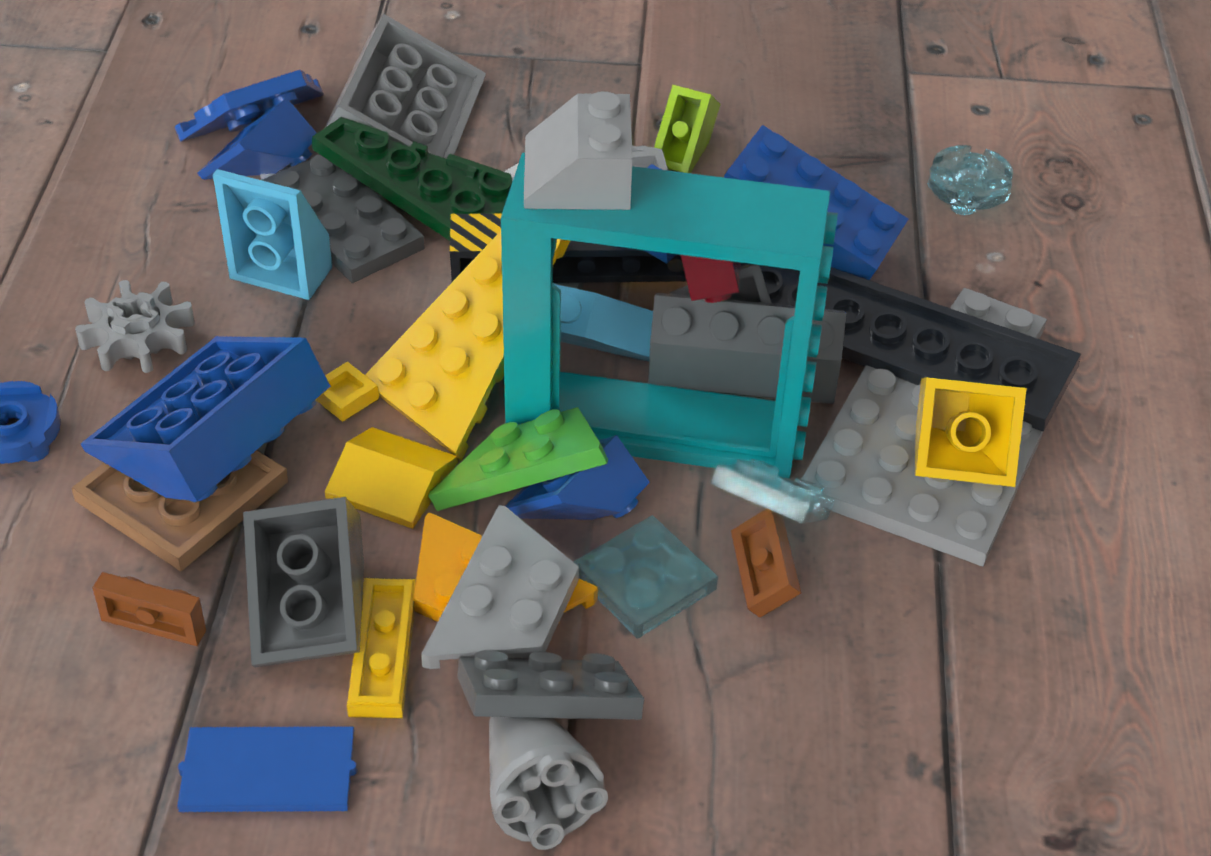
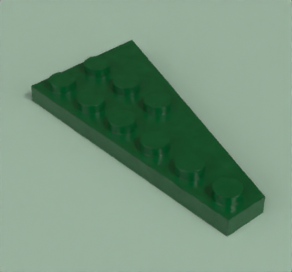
M340 117L312 136V150L449 241L451 214H502L513 182L510 173L450 153L446 159L428 153V146L414 141L410 146L390 140L388 132Z

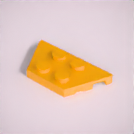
M428 512L424 519L414 591L415 612L436 622L439 621L482 535ZM579 579L564 613L580 604L585 609L593 606L598 600V587Z

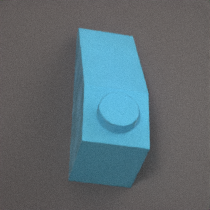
M555 284L561 290V342L649 362L653 311L598 293Z

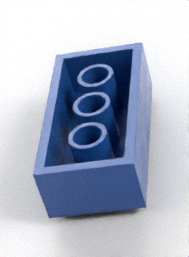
M764 125L756 132L723 177L830 191L828 212L838 213L834 245L823 243V246L833 247L831 267L870 280L909 220L890 205L883 203L854 182L838 174L817 158L807 154Z

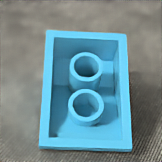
M217 169L213 173V180L230 279L310 300L332 269L329 233L301 190Z

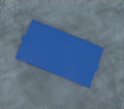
M190 727L185 760L178 764L179 773L182 776L177 804L178 811H348L351 776L357 773L356 763L352 760L354 727Z

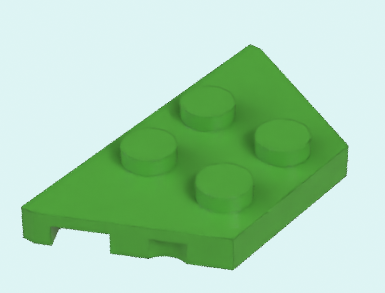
M578 407L562 412L558 409H553L541 414L535 420L518 425L515 422H509L496 428L437 484L428 496L436 511L605 465L608 463V458Z

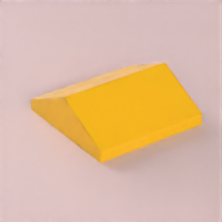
M371 427L346 442L325 489V498L346 497L355 509L413 529L431 503L428 496L430 491L455 468L458 463V456Z

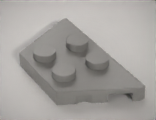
M498 505L421 654L422 667L438 669L440 668V660L475 657L476 652L484 650L502 652L508 658H529L531 653L546 652L579 580V566L505 506Z

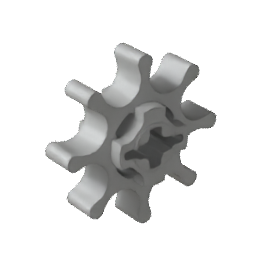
M123 280L119 282L121 298L115 297L109 303H101L94 298H87L84 303L88 320L92 324L78 325L75 328L81 350L100 346L97 352L102 370L110 371L115 362L121 358L132 360L134 357L140 359L142 371L149 373L153 371L152 353L157 354L164 348L172 349L178 354L187 352L184 330L177 328L193 326L195 320L190 302L186 301L171 306L173 302L169 283L160 282L157 289L150 294L139 292L135 295L131 291L130 282Z

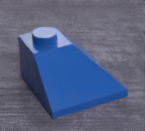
M285 98L239 132L197 174L202 179H213V173L217 169L243 176L275 174L287 165L292 167L306 161L312 155L308 147L312 144V136L317 134V132L292 103Z
M615 435L599 440L608 458L607 464L526 486L505 507L520 519L593 520L609 515L619 518L636 507L639 502L636 497L650 482L619 437Z

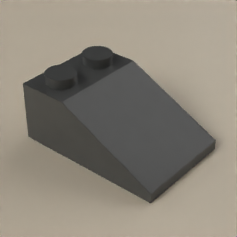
M346 497L243 512L251 665L253 667H262L359 653L364 556L361 517Z

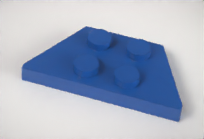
M297 70L224 93L209 105L195 112L194 116L196 119L178 123L174 128L180 142L228 127L230 132L245 128L252 123L251 119L262 116L285 98L292 105H296L321 97L324 93L318 79L313 80L311 75L305 74L302 70Z

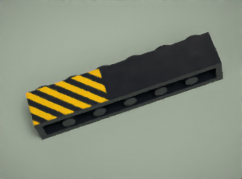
M451 214L450 264L452 282L501 231L502 214ZM570 241L563 257L556 259L553 265V283L687 282L681 255L677 254L666 264L644 250Z

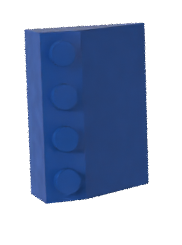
M216 336L80 444L86 453L165 498L198 502L211 496L217 490V484L229 473L246 466L252 459L251 454L264 443L273 441L282 435L285 430L284 426L294 417L312 409L317 403L316 399L331 386L306 338Z

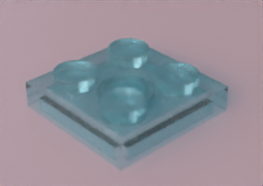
M737 459L736 464L718 465L711 484L800 523L828 520L835 502L821 496L824 490L823 487L801 478H796L795 481L785 478L781 479L777 477L778 468L760 460L751 459V462Z
M653 515L574 561L579 566V579L598 587V600L637 639L717 590L718 576Z

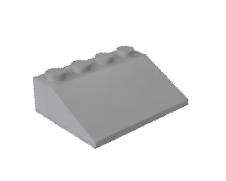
M382 14L365 43L325 127L343 117L388 132L390 140L410 146L413 141L428 146V153L447 159L449 153L455 154L486 73L389 16Z

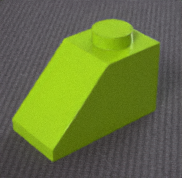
M672 85L654 148L662 149L668 170L691 173L709 144L721 105L711 94Z

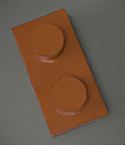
M769 506L731 530L749 611L761 618L801 594L781 513Z
M105 572L101 573L92 587L101 621L194 646L199 645L207 631L200 597L192 596L184 590H170L144 583L135 577H120Z

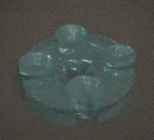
M957 145L941 150L934 157L927 185L932 192L942 201L951 204L953 212L966 216L973 214L975 210L989 209L1007 202L1011 192L1013 169L1010 163L994 151L985 149L984 155L972 153V146Z

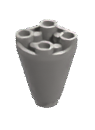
M490 717V799L494 819L504 833L521 841H531L533 847L539 850L554 848L561 843L565 835L582 826L593 813L600 811L606 805L608 793L604 787L603 773L592 755L554 718Z

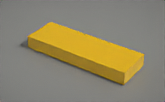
M364 578L360 652L354 653L347 700L348 717L403 718L414 620L416 579Z

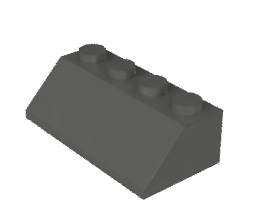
M655 294L648 384L707 392L776 398L785 323L787 319L794 316L795 306L728 299L716 303H707L704 299L691 301L690 296ZM825 309L822 321L812 320V324L822 325L817 358L807 357V361L817 362L813 392H802V396L810 397L811 402L834 404L842 360L846 312L843 310Z

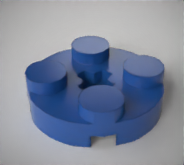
M8 381L0 383V464L23 460L36 462L45 458L50 451L49 445L57 437L61 426L56 400L51 394L50 397L43 394L41 387L31 382ZM17 418L16 423L6 425L8 419Z

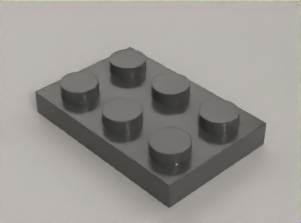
M484 650L476 652L475 657H459L457 678L474 716L642 720L644 697L620 663L611 656L591 653L584 655L582 660L562 659L561 656L554 653L534 652L529 655V658H508L502 652Z

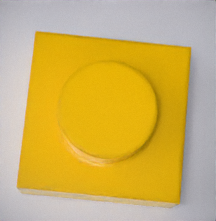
M347 361L325 375L331 387L322 393L316 401L343 422L379 399L378 385Z

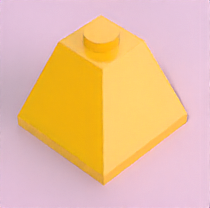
M927 377L921 378L916 420L915 476L1015 487L1027 388Z

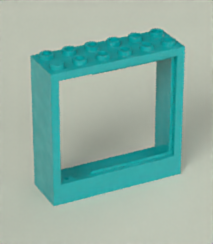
M522 152L501 215L505 423L515 422L518 425L535 420L538 416L549 410L558 409L562 412L578 407L598 440L617 435L632 457L790 479L793 459L803 460L806 432L797 431V426H808L811 398L803 397L802 392H813L817 362L807 361V357L817 358L822 325L812 324V320H823L828 287L817 286V284H828L833 255V247L823 246V243L834 245L838 213L828 212L830 191L632 166L630 210L524 209L525 153ZM557 239L800 270L795 314L787 319L785 323L776 401L560 372L561 290L553 284V257L557 246Z

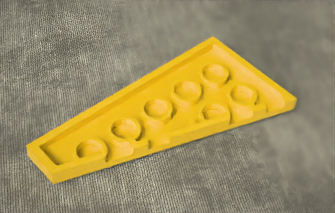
M501 231L365 374L378 385L379 397L453 455L458 456V459L461 461L469 447L466 441L475 423H481L488 409L485 403L494 384L502 381L504 376ZM557 239L553 265L556 259L563 257L570 240Z

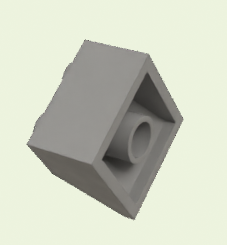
M607 91L594 94L578 93L526 135L524 209L630 210L632 182L630 94H614Z

